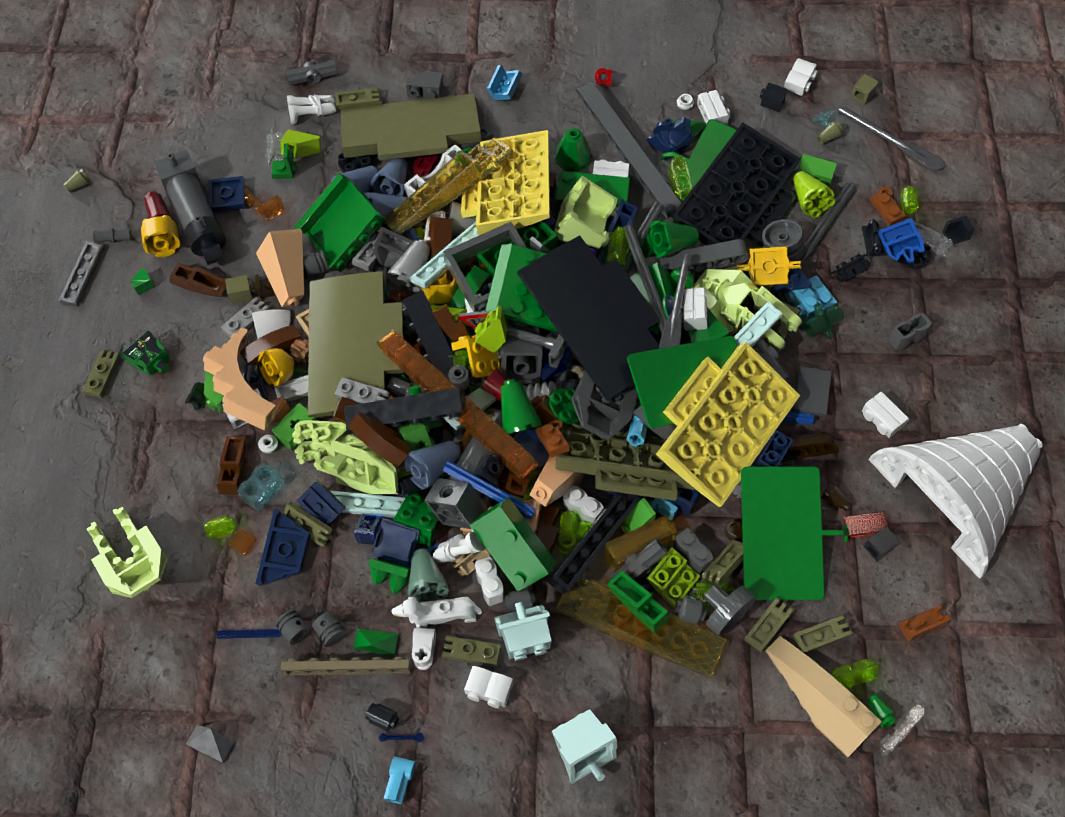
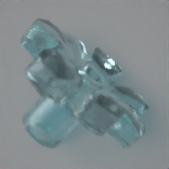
M829 109L825 113H819L818 116L812 119L814 122L822 121L823 126L826 127L830 124L828 118L834 111Z

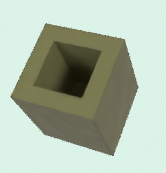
M864 74L854 85L851 98L865 105L875 94L879 81Z
M247 275L225 279L227 294L231 304L253 300L252 292H255L253 281H249Z

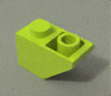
M288 129L280 140L281 155H284L285 143H289L290 150H293L294 158L321 152L320 136Z
M498 306L494 311H490L486 320L483 323H479L475 329V342L493 353L506 342L507 325L501 306Z

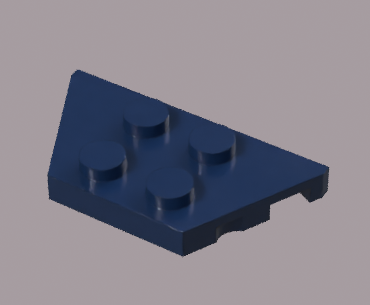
M278 509L273 511L255 583L258 586L301 574L310 534Z

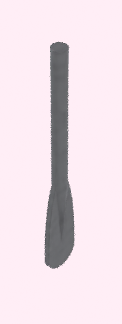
M840 107L838 113L896 145L908 156L933 171H939L943 168L944 163L940 158L896 138L846 108Z
M684 254L673 310L665 324L659 349L680 345V309L691 259L689 254Z

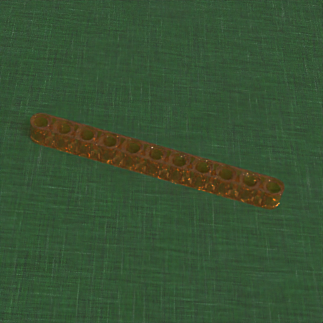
M391 330L377 341L381 351L415 383L421 386L426 393L457 388L396 331ZM465 395L467 413L461 414L462 417L455 420L492 454L499 456L502 459L501 462L518 478L523 479L538 466L536 460Z

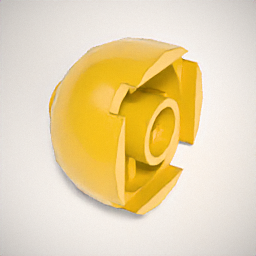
M272 348L259 354L258 361L262 360V366L259 367L260 372L269 385L274 384L273 387H277L290 380L295 363L287 352L283 349Z

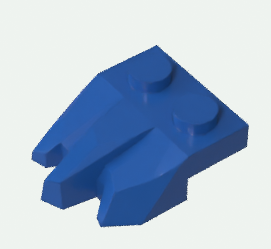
M912 218L877 232L884 251L896 261L903 255L908 263H913V252L923 253L925 251L923 239L920 232L917 231Z

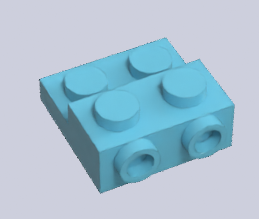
M817 276L808 279L812 287L785 292L788 302L800 310L799 316H802L805 321L835 307L837 304L835 298Z

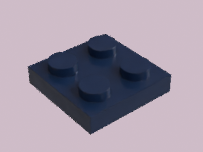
M243 176L208 180L209 204L213 212L246 208L245 180Z

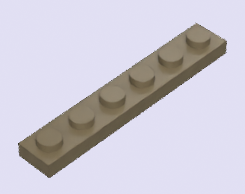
M375 657L372 660L351 658V661H343L341 658H331L330 661H322L318 658H311L309 661L288 659L287 662H281V671L284 676L410 674L411 665L409 660H406L404 657H394L393 660H385L381 657Z

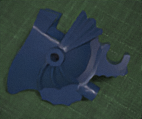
M683 117L675 123H672V120L669 118L665 119V122L654 126V135L648 137L647 142L663 153L674 152L679 155L685 153L687 148L685 146L694 141V136L689 130L691 119Z

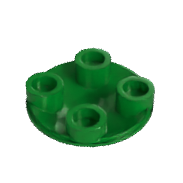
M572 388L567 390L557 389L551 393L549 398L551 411L560 421L566 424H576L579 422L571 400L575 392Z

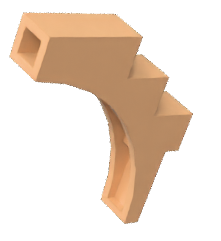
M241 327L221 348L214 346L205 353L203 357L204 370L214 375V391L224 395L222 400L224 403L223 412L265 431L275 419L276 405L265 400L252 390L239 370L238 359L240 351L247 345L248 330Z

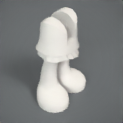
M314 94V96L309 95V98L288 95L287 102L291 125L297 123L298 116L317 114V116H324L335 113L334 96Z
M472 529V532L468 533L466 537L458 534L440 543L433 553V559L436 563L454 562L459 555L484 551L485 546Z

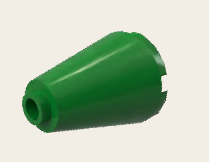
M658 220L652 222L649 226L651 230L650 234H647V245L650 252L657 255V258L665 257L695 245L699 239V232L693 226Z
M516 379L504 381L505 385L501 386L503 436L542 426V422L521 382H516Z

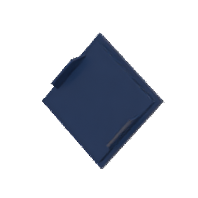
M382 518L372 556L410 568L420 530Z

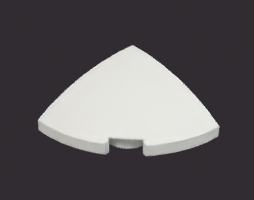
M264 310L252 313L258 339L270 332L290 326L291 323L290 310Z

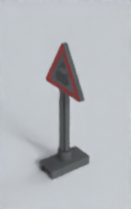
M490 311L460 313L458 318L476 329L479 323H483L486 320ZM507 326V335L550 349L549 364L551 367H558L568 347L560 334L557 339L546 338Z

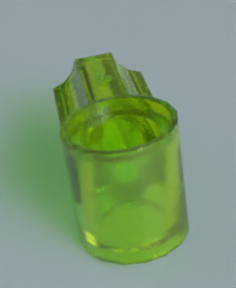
M573 511L561 512L558 549L566 555L576 544L578 514ZM564 540H570L572 543L570 545H565L562 542Z

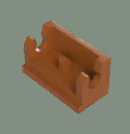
M941 605L898 623L908 643L944 628L951 619L948 615H942L941 610L943 607Z

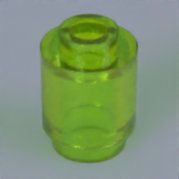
M907 186L900 191V208L906 214L915 213L919 207L918 190L912 186Z
M228 515L209 519L208 522L204 523L207 538L212 537L215 539L233 534V529H236L233 517L229 518Z

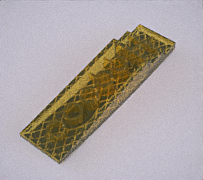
M495 137L484 147L477 144L467 154L460 151L393 210L383 223L397 234L406 231L462 195L504 162L514 151L510 146Z
M581 576L568 592L562 594L555 611L595 630L709 678L712 677L726 639L718 637L716 634L693 623L683 621L680 617L669 612V620L656 633H653L630 612L608 586L593 579L589 581Z

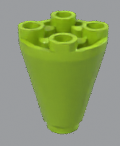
M800 171L795 174L793 178L794 186L804 214L812 218H818L821 213L835 204L834 193L830 187L807 172Z

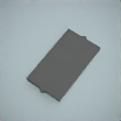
M800 366L797 393L800 397L795 402L794 411L826 417L831 371L819 370L816 367Z

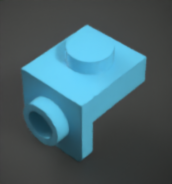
M655 498L654 501L650 500L648 502L654 512L656 511L673 521L678 507L671 500Z

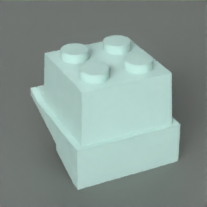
M523 602L515 604L517 612L494 617L499 637H503L509 659L514 658L515 661L527 658L528 654L542 655L547 653V649H550L551 637L547 624L548 616L550 615L543 605L525 610Z
M589 709L552 730L571 784L590 773H593L598 781H602L605 778L600 767L617 758V739L606 723L602 725Z

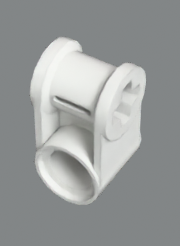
M414 628L412 658L416 668L419 670H427L432 666L436 644V629Z

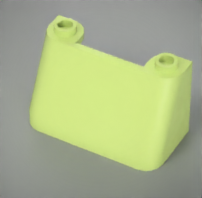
M582 176L561 204L554 228L558 241L568 242L580 235L589 247H605L610 240L608 237L609 233L604 231L606 221L610 215L613 216L618 208L616 206L618 199Z

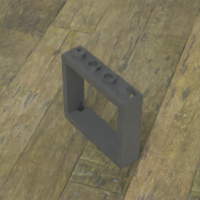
M512 222L443 251L444 262L473 312L485 311L489 293L476 298L457 262L509 239H512L515 245L527 248Z

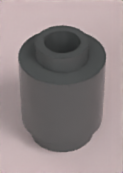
M456 365L449 370L448 376L453 388L459 387L464 390L468 388L470 377L468 370L464 366Z
M524 588L519 592L517 590L508 592V595L504 596L508 612H517L516 603L523 602L525 610L533 608L532 603H535L533 591H529L528 588Z

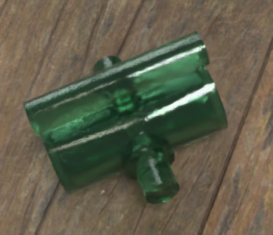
M817 303L814 305L815 316L800 324L799 330L801 332L805 331L812 338L823 333L826 339H831L834 337L832 326L842 321L844 314L837 305H833L825 310L822 308L821 303Z

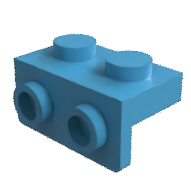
M502 65L497 66L487 87L494 101L512 98L522 77L520 70L505 71Z

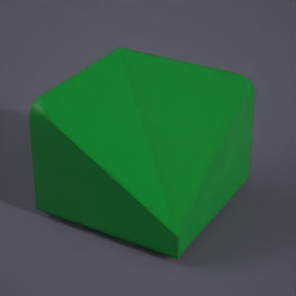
M142 268L130 280L138 295L154 287L145 268Z

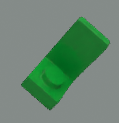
M285 143L284 146L285 161L272 162V179L293 178L294 171L297 170L296 161H293L294 153L293 150H290L289 143Z

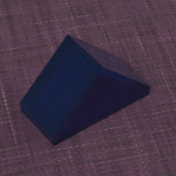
M361 515L353 532L357 543L375 544L382 520L381 515Z

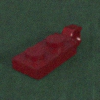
M442 153L419 156L413 166V177L415 175L419 177L429 175Z

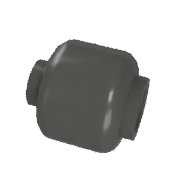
M686 595L681 601H677L674 612L678 613L679 621L696 626L699 622L704 621L707 607L704 606L703 600Z

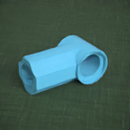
M634 413L626 440L631 446L637 447L638 445H643L648 427Z
M393 757L384 800L403 804L408 783L412 780L415 771L416 761Z

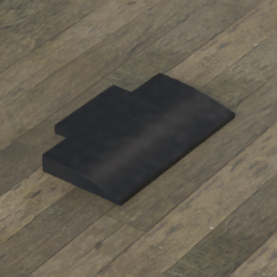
M742 122L672 215V218L678 224L695 227L699 232L698 240L706 246L737 239L745 240L747 237L763 246V230L770 223L781 220L797 197L795 193L785 188L784 184L798 166L801 158Z
M579 235L518 270L517 275L607 401L635 384L628 365L627 356L633 353L659 349V344L648 329L657 325L661 320L617 259L602 266Z

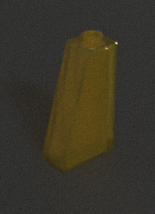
M663 516L605 543L604 560L612 572L615 573L626 564L625 561L629 556L636 552H641L655 539L663 545L673 541L676 537L677 527L672 520L669 521L666 516Z

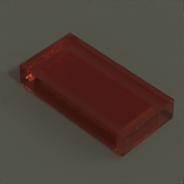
M884 511L845 516L843 519L844 525H847V531H849L848 538L872 535L879 532L885 526L888 528Z

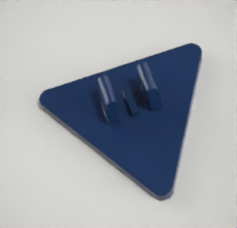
M799 268L790 269L788 274L789 284L774 285L771 290L772 293L805 289L812 287V284Z

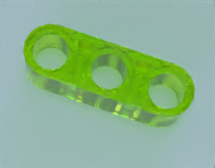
M674 157L671 160L668 175L672 191L682 203L684 201L682 198H686L693 187L685 159Z

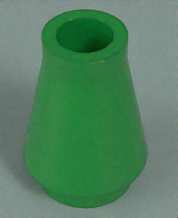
M878 694L873 695L867 700L872 713L882 721L879 724L882 729L893 725L897 721L896 713Z

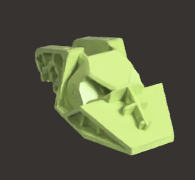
M706 269L692 287L694 290L695 288L706 289L707 307L728 332L741 330L754 316L747 307L741 306L742 302L745 301L746 295L754 300L755 310H760L767 302H770L783 314L780 320L786 324V329L792 332L793 330L796 332L802 323L798 315L763 286L760 289L757 288L742 270ZM771 328L762 337L766 344L772 346L777 352H780L785 347L784 339Z
M303 420L295 425L292 437H294V443L300 444L295 450V454H297L296 459H299V464L303 465L306 461L315 459L314 467L317 470L334 475L336 483L368 494H396L398 492L396 468L392 463L365 445L354 435V432L347 431L345 423ZM309 438H312V441L303 442L305 439L308 440Z
M121 507L118 510L114 509L112 511L120 521L121 526L127 533V538L133 545L131 551L134 557H129L126 562L122 561L116 555L96 522L91 523L92 526L88 527L87 531L100 552L98 556L91 560L104 584L110 589L112 594L133 598L143 591H148L152 585L161 580L168 558L148 527L144 526L138 530L125 509Z

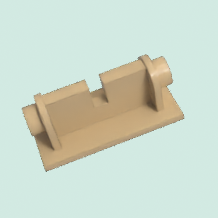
M486 547L484 551L479 553L462 554L457 557L455 564L451 567L459 568L457 573L460 577L468 576V574L475 570L474 560L477 561L491 557V554Z

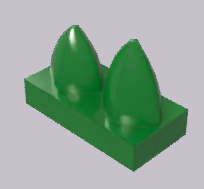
M370 558L368 567H371V579L375 585L381 583L386 578L388 572L390 573L389 586L392 594L399 592L405 585L407 577H410L411 568L377 558Z

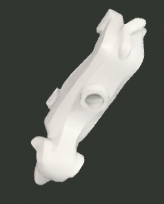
M408 597L401 605L392 609L394 616L409 617L410 623H415L416 628H427L428 624H441L455 619H465V623L477 622L476 613H482L481 609L469 597L420 603L417 601V597Z

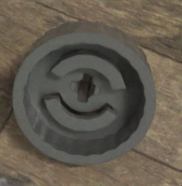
M718 584L713 585L704 595V598L716 610L709 617L706 625L718 637L724 635L748 612L755 603L756 596L744 585L730 595Z

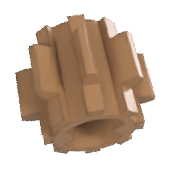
M300 339L295 340L289 350L290 354L298 363L301 361L308 363L309 341L306 339L303 341Z

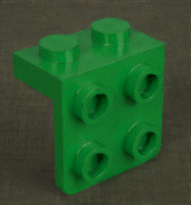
M418 494L407 496L395 515L394 522L420 530L417 543L430 547L433 542L434 527L439 519L424 501L426 497Z

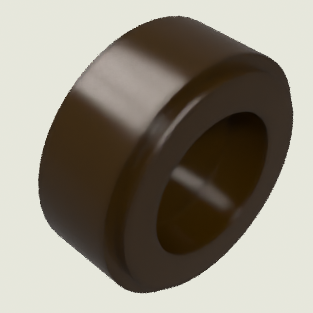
M731 520L726 524L724 533L729 540L738 541L743 538L741 521Z

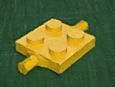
M788 247L750 249L748 264H737V268H739L737 270H742V272L748 271L750 280L755 286L789 284L788 274L790 269H801V261H789Z

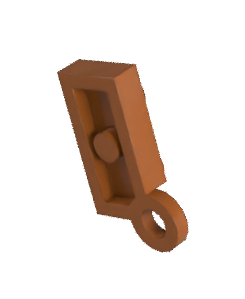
M881 187L878 194L872 196L870 201L886 223L892 226L903 221L906 215L891 197L893 194L892 190L888 187Z
M552 420L548 424L536 429L538 438L551 458L570 450L567 441L560 432L563 429V424L560 420Z

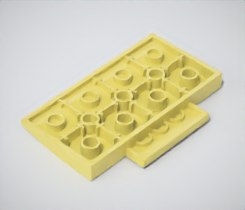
M548 130L481 141L479 172H477L478 179H476L478 181L462 194V218L476 216L478 235L509 222H512L515 229H519L550 218ZM497 144L512 153L499 166L496 164L494 170L488 175L486 174L479 181L480 166L482 165L481 157L488 153L489 150L491 151Z
M747 342L735 349L721 369L709 357H706L663 411L677 427L656 455L687 483L718 507H721L741 480V469L751 466L800 395Z

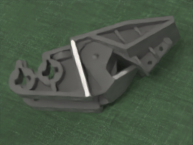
M584 370L571 400L582 428L609 440L631 420L638 393L635 385L607 401L598 387L595 386L586 370Z

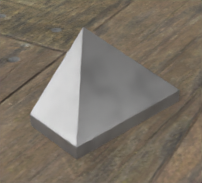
M200 725L195 727L186 743L187 746L222 763L225 762L235 744L211 728Z

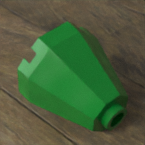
M569 129L564 133L557 145L555 162L564 171L574 169V172H579L590 165L591 148L580 130Z

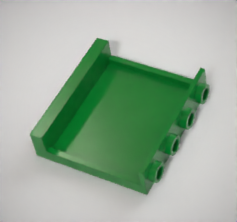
M339 173L294 227L301 229L302 233L309 238L319 251L322 250L324 257L330 263V269L341 272L346 268L348 262L357 255L360 248L369 241L372 234L381 227L385 218L349 177Z

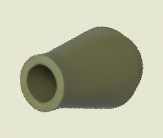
M837 121L831 122L817 136V140L823 145L828 141L836 139L844 132L843 127Z
M80 169L79 171L76 170L63 185L71 192L89 184L88 182L91 179L83 169Z

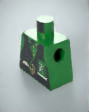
M149 330L122 353L128 364L148 375H152L157 370L164 374L170 368V365L166 363L169 360L166 350Z

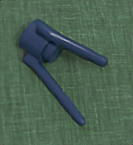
M246 364L242 374L244 380L249 385V383H254L259 379L263 398L268 401L259 366L257 364Z

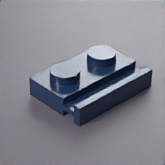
M318 479L296 500L309 514L326 525H329L346 508Z

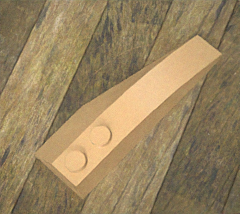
M781 636L766 649V653L780 674L788 682L787 685L791 691H794L800 701L799 703L811 717L814 726L847 758L882 722L832 675Z

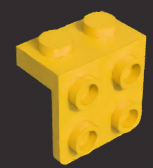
M476 335L471 336L472 338L470 336L459 337V341L451 343L453 351L467 349L471 372L474 378L489 376L497 367L500 370L497 351L493 353L476 343Z

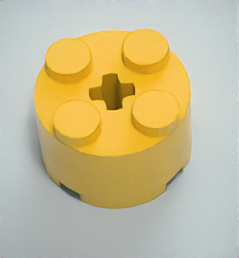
M163 215L162 217L143 220L141 236L145 252L148 254L150 252L155 257H167L174 254L177 247H180L177 224L171 217Z
M448 269L426 289L421 287V289L424 291L429 304H449L458 289V284Z

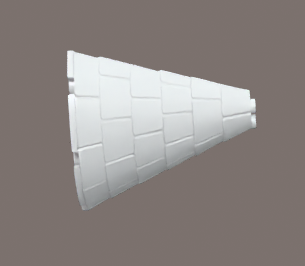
M1019 424L1018 426L883 448L871 455L868 460L894 488L901 485L906 475H908L962 532L951 549L980 579L986 573L989 562L994 555L998 542L1005 531L1009 518L1014 511L1019 496L1023 492L1028 476L1040 455V448L1043 445L1038 438H1035L1028 431L1024 424Z

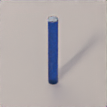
M279 629L217 631V639L275 638L281 636Z

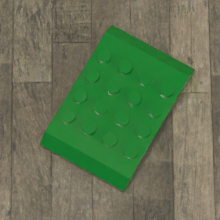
M514 244L501 245L485 311H494L498 306H501L504 317L507 319L558 332L517 275L518 270L546 253Z

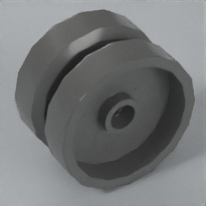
M789 219L777 220L767 225L763 230L762 240L764 248L788 247L789 261H798L803 256L805 249L803 231L801 226L795 221Z

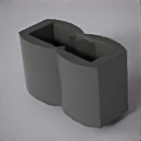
M924 313L916 314L909 321L898 323L894 327L888 341L895 350L905 349L911 342L922 340L926 336L932 322Z
M686 528L675 537L674 549L687 560V564L695 572L701 575L713 561L710 550L703 544H700L697 535L690 529Z

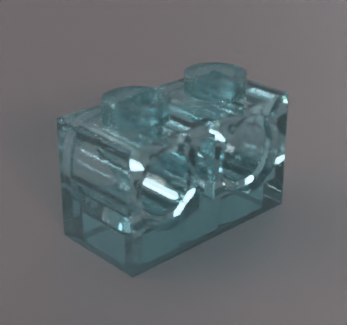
M263 463L253 471L247 481L240 484L237 492L244 502L259 512L285 482L282 475L266 463ZM270 477L269 480L263 481L264 478ZM257 491L254 495H249L251 492Z

